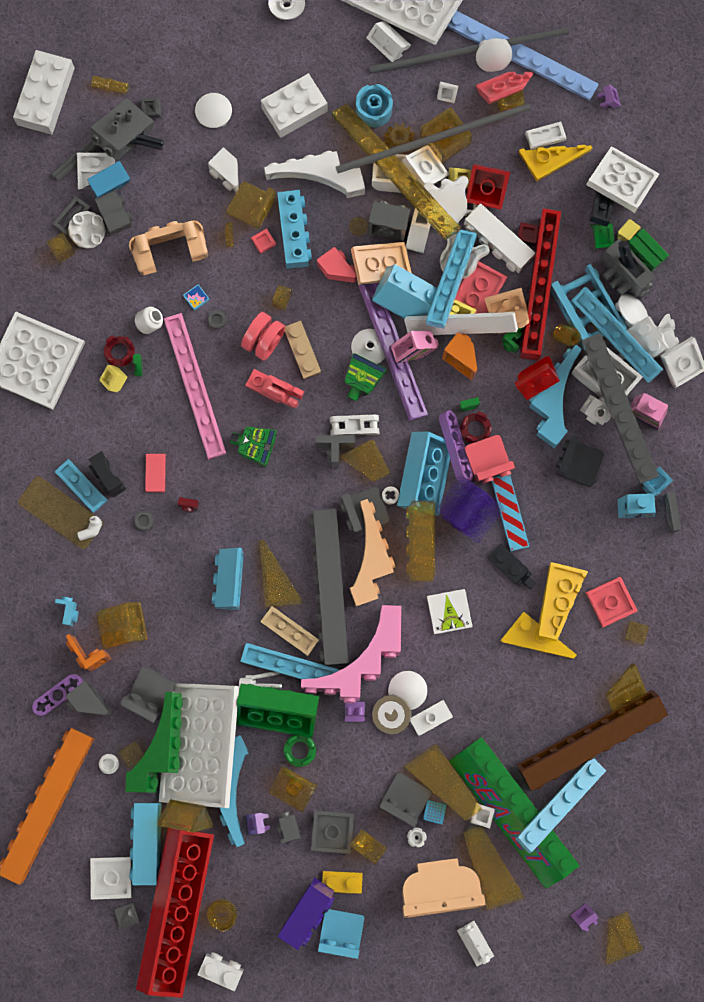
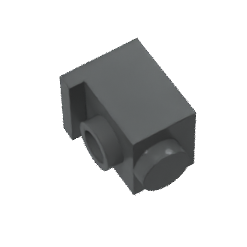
M290 812L279 814L280 823L276 825L279 835L284 836V838L280 839L281 844L301 838L295 814L290 815Z

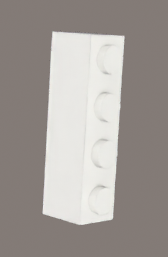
M481 203L465 219L466 231L477 233L479 242L491 248L493 255L500 260L502 258L510 271H516L519 274L534 258L535 252Z

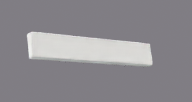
M515 312L449 315L445 329L426 325L427 316H406L404 320L408 333L411 331H431L433 335L457 334V332L460 334L517 332L518 329Z

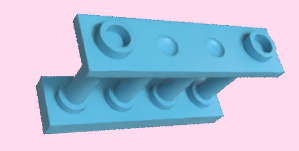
M591 264L587 265L585 269L586 275L564 286L556 281L551 284L550 292L582 348L581 342L583 339L601 332L598 330L592 334L587 333L584 327L591 321L586 316L583 318L577 316L575 311L578 307L572 301H569L566 295L567 292L591 281L595 288V291L592 292L594 296L601 298L608 311L627 330L625 319L619 315L599 280L600 275L597 269L593 268Z

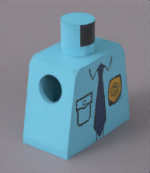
M628 494L617 499L619 518L655 517L654 494Z

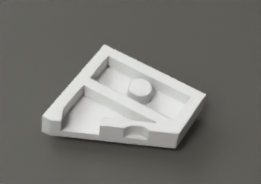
M77 153L78 189L88 186L89 182L87 179L115 164V159L106 153Z

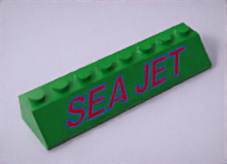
M479 737L449 760L483 806L495 809L492 819L545 889L561 881L580 866L553 830L531 853H528L515 839L539 811L482 737Z

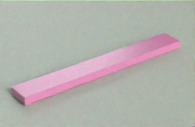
M182 313L164 318L208 460L225 455L226 451Z

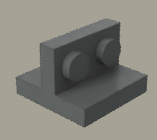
M316 435V450H327V464H331V469H339V450H354L355 435Z

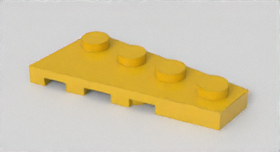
M553 562L549 564L537 631L538 638L551 641L558 640L588 571Z

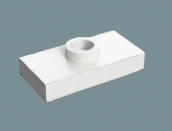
M561 122L528 130L525 133L530 150L566 141V135Z
M444 700L413 716L410 722L418 736L453 716Z

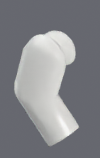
M92 516L89 519L88 528L77 532L80 541L95 537L102 526V521L99 517Z

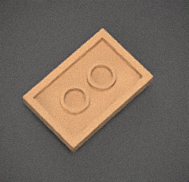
M405 242L355 246L351 248L358 285L380 283L386 267L394 264L411 273Z

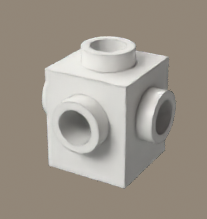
M590 395L580 409L581 412L587 415L586 419L594 425L597 422L603 425L611 418L605 400L602 397L598 400Z

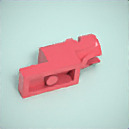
M256 369L253 370L245 385L277 403L281 402L295 409L299 405L298 401L290 396L302 400L304 391L272 375L268 376Z

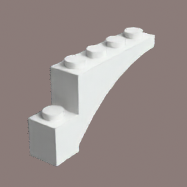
M325 151L321 155H307L303 159H289L285 163H271L264 167L266 180L301 178L331 186L344 193L347 198L365 194V186L360 168L337 173L336 166L340 165L337 151Z

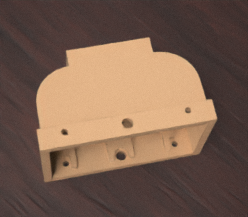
M458 858L417 864V872L407 878L402 889L403 918L480 908L486 905L477 874L468 867L459 866Z

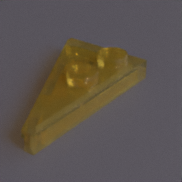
M259 540L265 607L302 604V599L266 542Z

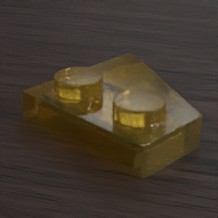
M374 439L341 455L343 460L373 482L391 474Z
M634 663L626 669L605 694L611 711H615L647 693L637 666Z
M627 911L608 919L607 964L643 951Z

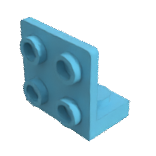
M329 909L327 913L325 912L318 952L358 959L364 915Z

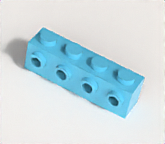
M300 190L277 192L286 268L309 266V261L312 260L311 249H307L306 243H310L309 232H305L304 225H307V216L302 213V207H305L304 196H300Z
M134 803V807L131 808V819H134V827L130 831V838L133 840V848L130 849V860H133V868H130L129 877L132 880V885H157L161 863L162 803Z

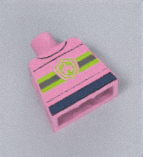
M411 331L393 343L391 349L396 363L425 357L438 348L439 342L433 337L431 331Z
M646 393L636 396L630 405L635 418L659 430L668 410L667 404Z

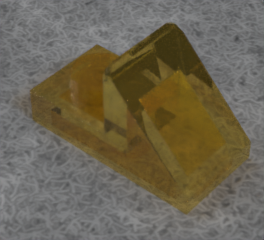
M363 829L360 830L350 844L351 847L374 864H377L388 849Z

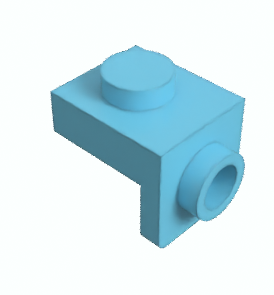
M660 466L656 469L659 477L643 483L644 486L642 488L647 494L658 496L674 481Z
M61 596V600L55 599L56 604L66 606L62 624L73 627V623L77 622L79 612L76 611L77 603L72 602L73 598Z

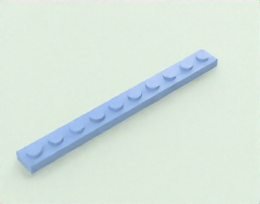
M458 11L455 12L446 27L478 44L483 40L493 38L509 39V37ZM522 44L511 46V61L590 101L598 87V83Z

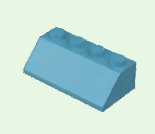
M430 432L411 433L397 506L411 511L439 515L435 509L442 503L441 499L443 498L450 462L444 438Z

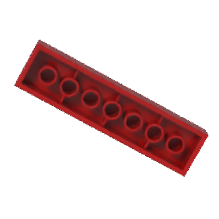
M168 826L138 975L137 991L152 996L183 998L212 849L213 834Z

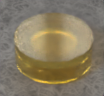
M362 217L353 218L349 224L350 232L355 236L364 235L368 229L367 221Z

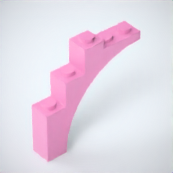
M382 605L376 634L360 657L346 668L332 675L315 679H301V691H305V694L324 692L325 695H336V692H340V700H344V703L353 704L359 701L361 678H364L366 681H375L376 678L380 677L381 655L388 659H393L400 655L401 606Z

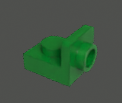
M596 223L590 224L593 229L594 247L596 249L610 247L614 244L612 223H609L607 227Z
M524 327L518 328L517 332H507L503 336L502 345L508 352L512 351L515 354L518 352L519 346L515 342L523 335L522 330Z

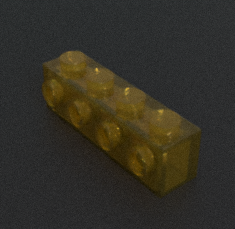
M411 501L410 506L406 508V519H409V525L406 527V537H410V544H407L406 554L410 556V562H407V574H410V581H433L436 575L435 501Z

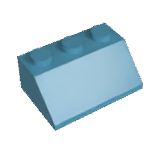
M394 264L386 267L371 301L404 319L406 316H428L437 288Z
M242 548L219 549V554L215 556V565L218 566V573H214L213 584L217 586L216 592L212 593V604H215L216 609L239 610L244 556Z

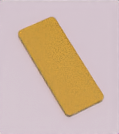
M35 477L18 500L19 505L80 548L86 549L94 537L80 541L77 532L87 529L90 523L89 519L95 515L41 477Z

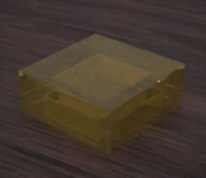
M630 620L625 640L644 645L649 626Z
M136 741L119 751L129 769L138 764L144 756Z

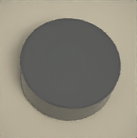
M214 310L207 318L209 326L213 329L218 330L226 325V316L222 311Z
M141 511L135 516L134 523L139 530L146 531L152 528L154 518L149 512Z

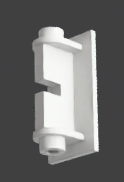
M475 921L457 930L476 966L486 964L490 961L489 959L494 957Z

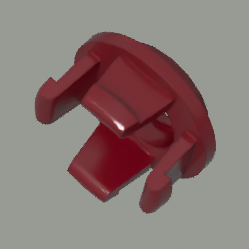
M111 335L106 339L104 356L109 364L115 367H124L132 362L135 347L128 337H115ZM119 344L126 346L128 353L125 357L115 359L112 356L111 351L114 346Z
M478 411L477 413L465 416L461 423L460 431L462 437L472 444L489 438L492 426L487 415ZM473 421L482 423L484 426L483 434L477 437L472 436L468 432V425Z

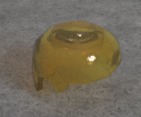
M523 90L498 100V109L503 112L524 105Z
M217 899L209 906L207 918L211 927L218 929L220 932L230 930L236 923L238 914L232 902L225 899ZM228 912V914L225 917H219L217 915V913Z

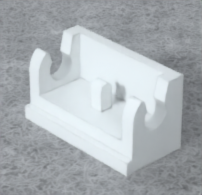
M386 21L376 23L366 37L391 62L402 57L401 53L411 46Z

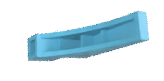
M577 345L573 349L568 348L563 355L565 360L562 364L558 362L555 365L560 381L529 400L532 402L529 407L547 420H542L536 429L539 431L536 436L554 449L568 431L565 429L563 419V394L569 371L582 350Z
M241 735L235 737L229 808H220L222 814L219 815L223 826L227 825L230 833L227 835L231 844H236L237 847L245 844L237 817V783L245 755L249 754Z

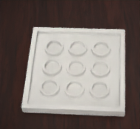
M15 312L0 343V387L54 410L85 341Z

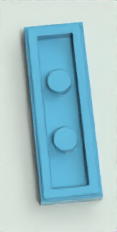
M69 459L55 471L93 513L108 501Z

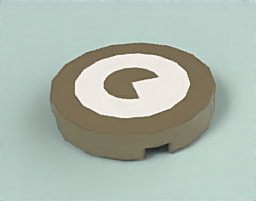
M394 694L380 698L372 711L373 722L376 727L387 734H398L405 730L412 716L411 707L408 702Z

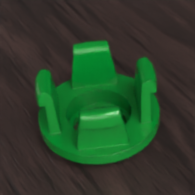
M294 735L286 741L284 756L291 765L303 767L310 764L315 758L316 746L310 737ZM297 742H303L308 746V755L303 759H296L291 753L292 746Z

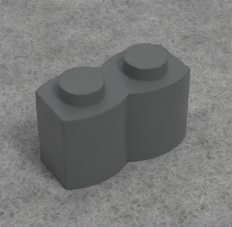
M114 190L95 198L96 205L111 236L131 227L130 221H133L129 210L125 211L122 206L125 202L121 194L117 195Z

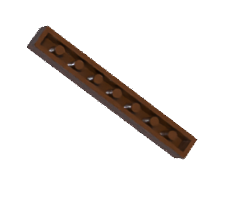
M650 690L516 764L525 784L531 791L540 789L545 783L558 779L565 772L576 769L578 765L594 759L596 755L610 750L612 746L619 742H624L630 736L643 732L646 727L661 722L664 717L668 716L660 696L653 690Z

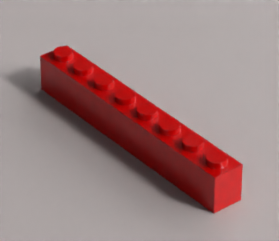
M543 208L540 214L527 302L529 323L523 329L519 357L522 359L538 361L541 356L561 211Z

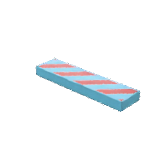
M511 476L493 477L492 485L500 507L499 511L502 510L500 515L510 552L528 548L529 543Z

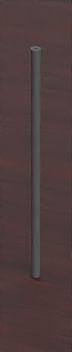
M565 27L506 40L510 46L569 35V29ZM479 45L369 66L370 73L476 53Z
M527 103L336 166V171L339 174L530 111V104Z

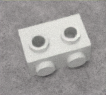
M213 952L211 955L207 953L198 976L235 991L244 969L240 968L241 964L232 960L226 962L222 960L223 957Z

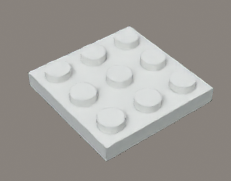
M611 146L586 185L635 213L659 173Z

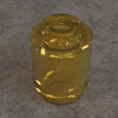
M565 324L558 325L553 333L556 342L567 346L577 345L581 340L580 332L576 328Z

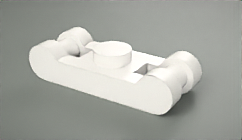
M379 415L330 417V424H332L330 435H379V428H377ZM364 422H370V428H364ZM345 423V429H339V424Z

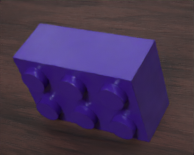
M314 877L277 937L297 950L301 945L305 947L313 933L311 929L316 930L324 916L322 912L327 913L335 899L332 897L334 890Z

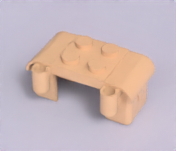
M194 220L185 223L173 221L167 223V227L159 228V226L149 228V232L133 237L129 242V248L139 273L147 275L157 272L150 245L186 236L193 262L207 258L208 251L201 223Z

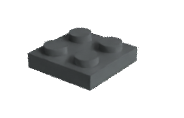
M314 810L311 851L351 854L354 813Z

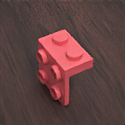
M499 435L483 439L465 447L476 483L482 481L484 484L493 481V476L499 474L500 477L512 474L510 470L515 468L513 461L508 459Z

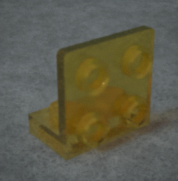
M243 181L227 209V214L259 229L276 199V192L268 187L267 191H264Z
M140 602L123 603L96 612L103 649L113 648L130 642L148 640Z

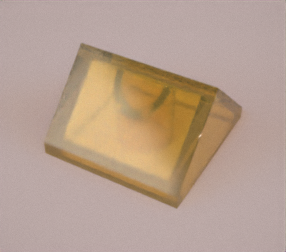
M282 766L269 794L303 812L318 785Z
M170 799L158 821V826L187 832H197L211 828L213 825L204 805Z

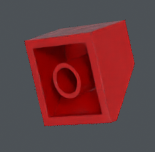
M474 164L466 196L467 202L477 205L481 203L483 206L502 210L511 171Z

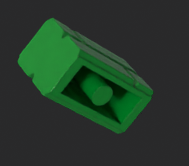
M644 228L628 241L631 251L651 272L658 268L669 256Z

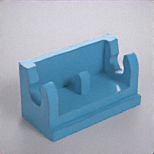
M118 161L87 180L96 198L126 185L130 182V177L121 162Z

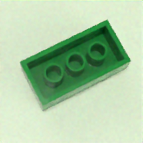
M241 683L236 704V725L313 738L319 696Z

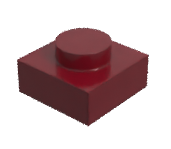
M521 222L518 238L525 244L535 246L539 226Z
M179 497L178 506L182 507L184 512L193 513V510L198 511L199 501Z

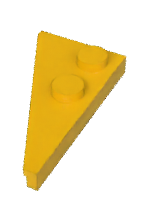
M577 145V147L566 148V146L537 148V150L520 149L518 153L536 182L589 153L592 151L591 145Z
M525 612L521 614L500 640L502 643L572 659L577 655L559 640L551 641L538 638L539 624Z

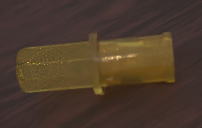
M92 77L91 87L104 89L107 92L128 93V83L115 81L112 78Z

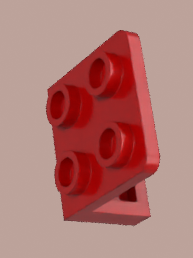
M546 356L522 370L517 375L518 381L515 382V385L525 399L529 400L560 380L551 358Z

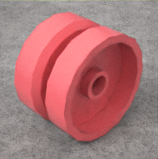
M265 312L257 315L241 342L243 349L248 352L255 350V356L263 361L272 354L286 329V326L279 321L271 324L272 318Z

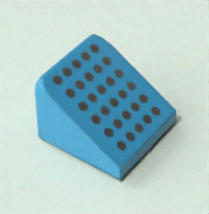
M428 800L423 820L443 825L446 804Z

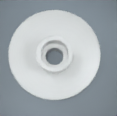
M269 0L270 11L274 16L282 20H292L298 17L305 7V0ZM285 3H289V4H290L289 7H284L283 5H284Z
M365 329L356 334L351 345L353 354L356 353L376 364L385 359L375 329ZM373 343L374 347L368 348L367 344Z

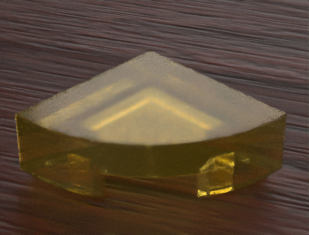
M228 222L225 225L227 247H234L233 222Z

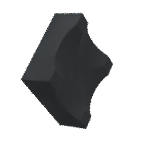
M102 451L88 459L91 463L88 467L97 479H101L99 484L107 495L111 494L115 497L126 490L120 479L112 474L110 462Z

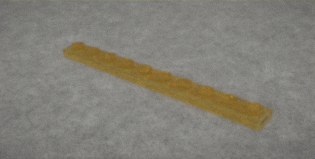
M347 103L332 111V117L368 156L389 149ZM395 155L374 162L444 240L460 232V226Z

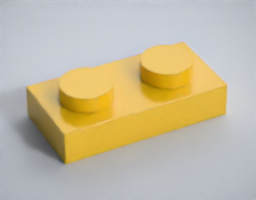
M323 871L322 883L333 889L334 892L362 894L363 873Z

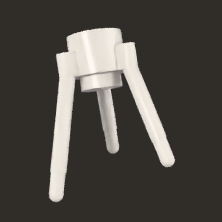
M268 672L246 675L245 678H240L239 690L241 683L260 687L282 688L281 684H256V680H254L279 675L280 673Z

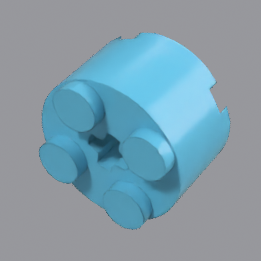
M380 84L366 85L358 92L356 97V115L362 124L378 128L386 124L391 118L393 100L390 91Z

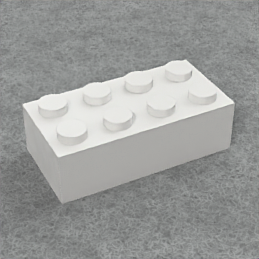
M38 50L35 51L13 116L18 126L53 134L74 71L71 59Z

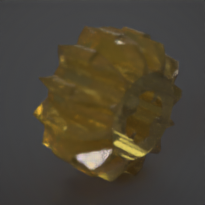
M404 122L401 126L394 123V128L389 126L388 132L384 134L386 138L384 144L389 145L388 149L415 141L413 139L415 133L410 132V126L405 128Z

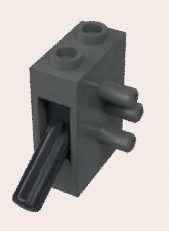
M127 98L96 122L90 131L92 142L95 145H99L108 156L113 157L116 161L121 159L137 144L157 150H162L164 145L162 139L148 136L153 131L154 121Z
M618 239L605 251L600 262L608 270L603 274L604 279L609 280L612 276L615 277L609 283L610 288L615 289L621 284L622 286L617 289L620 295L628 291L635 298L639 296L643 298L654 285L652 282L655 276L631 251L629 243Z

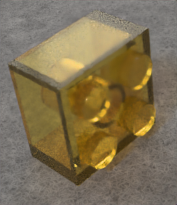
M452 107L421 126L420 137L424 138L463 125L464 123ZM466 131L427 145L430 146L440 162L443 163L469 146L473 135L470 131Z

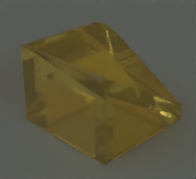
M278 285L272 299V305L286 310L290 297L293 294L292 289Z

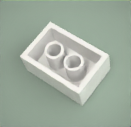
M309 73L261 100L262 110L280 138L328 112V103Z
M607 348L627 396L643 376ZM585 356L571 374L597 396L603 398L587 356Z

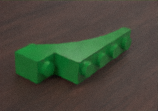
M165 692L164 707L157 732L142 759L130 772H126L125 792L156 793L158 786L157 773H178L180 766L182 693Z

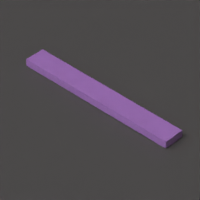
M379 283L358 285L409 421L427 416V410L408 361L400 363L395 361L391 345L399 340V336L388 309L371 301Z

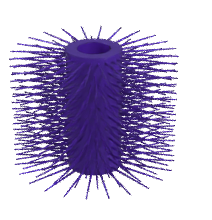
M465 480L466 485L463 487L460 482L462 487H459V493L457 496L454 493L455 496H452L451 499L449 498L450 503L445 505L441 515L445 521L449 522L447 524L453 526L452 528L457 529L466 536L469 535L473 540V538L475 539L480 534L479 530H482L484 527L483 523H486L488 520L487 516H490L495 506L497 507V501L495 502L494 500L493 503L492 497L490 498L489 494L481 489V486L480 488L473 486L470 482L468 486V482Z

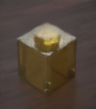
M63 232L47 241L59 264L75 255Z

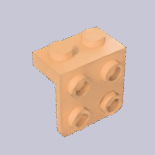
M522 288L485 298L489 313L515 312L518 328H522L529 323L527 305Z

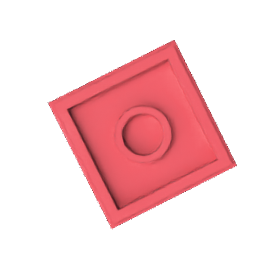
M621 576L586 592L602 628L637 612V608Z

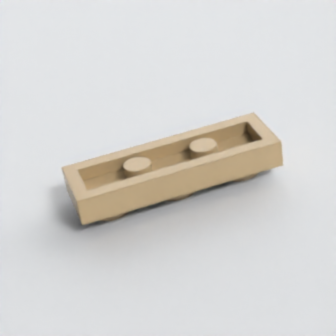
M298 321L286 326L285 334L303 379L320 374V367L302 322Z
M271 606L260 621L307 656L319 641V639L273 606Z

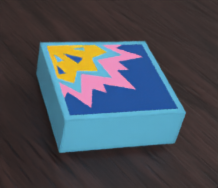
M199 284L183 295L194 311L210 300Z

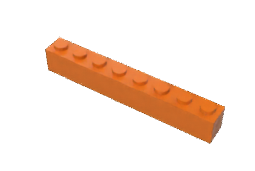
M74 728L65 732L62 738L64 743L61 749L58 748L53 756L55 761L52 767L49 766L44 774L46 779L43 785L40 784L35 792L37 797L34 803L31 802L26 810L28 815L25 821L20 822L16 830L18 835L15 840H11L7 848L9 850L7 857H3L0 862V876L18 885L23 884L95 738Z

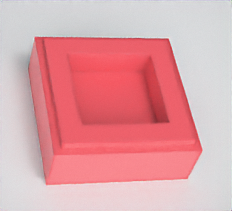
M267 228L251 237L260 254L277 245Z

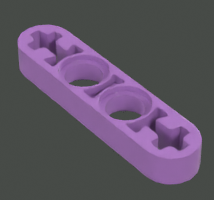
M448 410L439 415V422L457 480H464L466 478L469 481L473 478V472L465 452L462 434L456 415L453 411Z

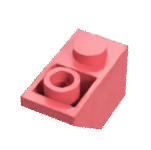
M333 247L317 259V266L327 279L352 283L357 281L355 267L352 264L349 266L345 261L347 258L341 250L338 251Z

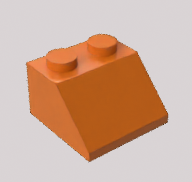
M457 332L444 349L442 359L467 378L473 380L477 372L474 345L469 336L464 333L461 335Z

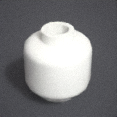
M147 307L135 316V325L144 334L156 331L163 324L161 312L154 307Z

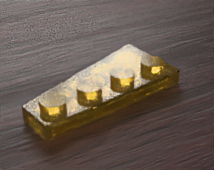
M437 744L404 766L465 821L482 810Z
M482 826L464 831V839L474 871L480 881L482 895L484 894L486 909L489 910L525 898Z

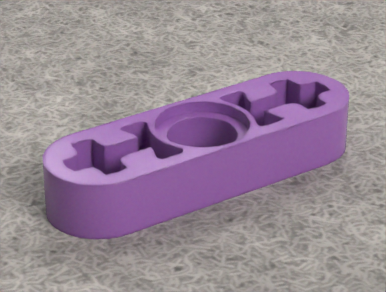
M76 674L67 676L34 701L32 706L34 713L39 716L49 714L67 700V691L61 686L63 684L65 687L70 685V679H78V686L83 682L82 678ZM75 687L69 688L68 691L71 692ZM58 689L63 692V698L60 701H56L53 698V692ZM48 696L50 701L54 703V705L51 706V704L49 703L45 706V712L41 710L38 711V703H46L48 700L45 697Z

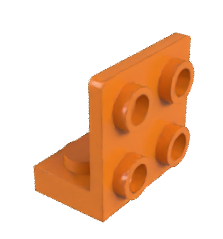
M71 634L66 635L68 639L66 645L71 652L73 651L77 654L76 661L81 668L92 672L111 660L108 652L104 650L99 651L98 649L88 654V658L76 638Z

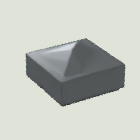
M141 98V110L149 117H160V98Z
M134 903L114 910L120 929L140 922Z

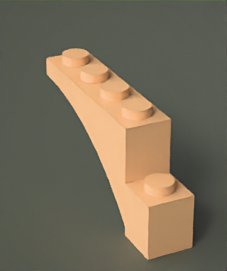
M368 499L359 502L365 526V548L360 571L353 587L349 588L355 606L378 599L377 594H380L377 583H373L372 580L393 573V568H395L392 556L388 557L386 552L389 549L385 538L382 539L380 535L382 531L379 520L375 521L373 515L376 513L372 502L369 503Z

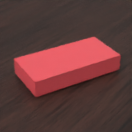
M146 454L145 492H165L166 454Z

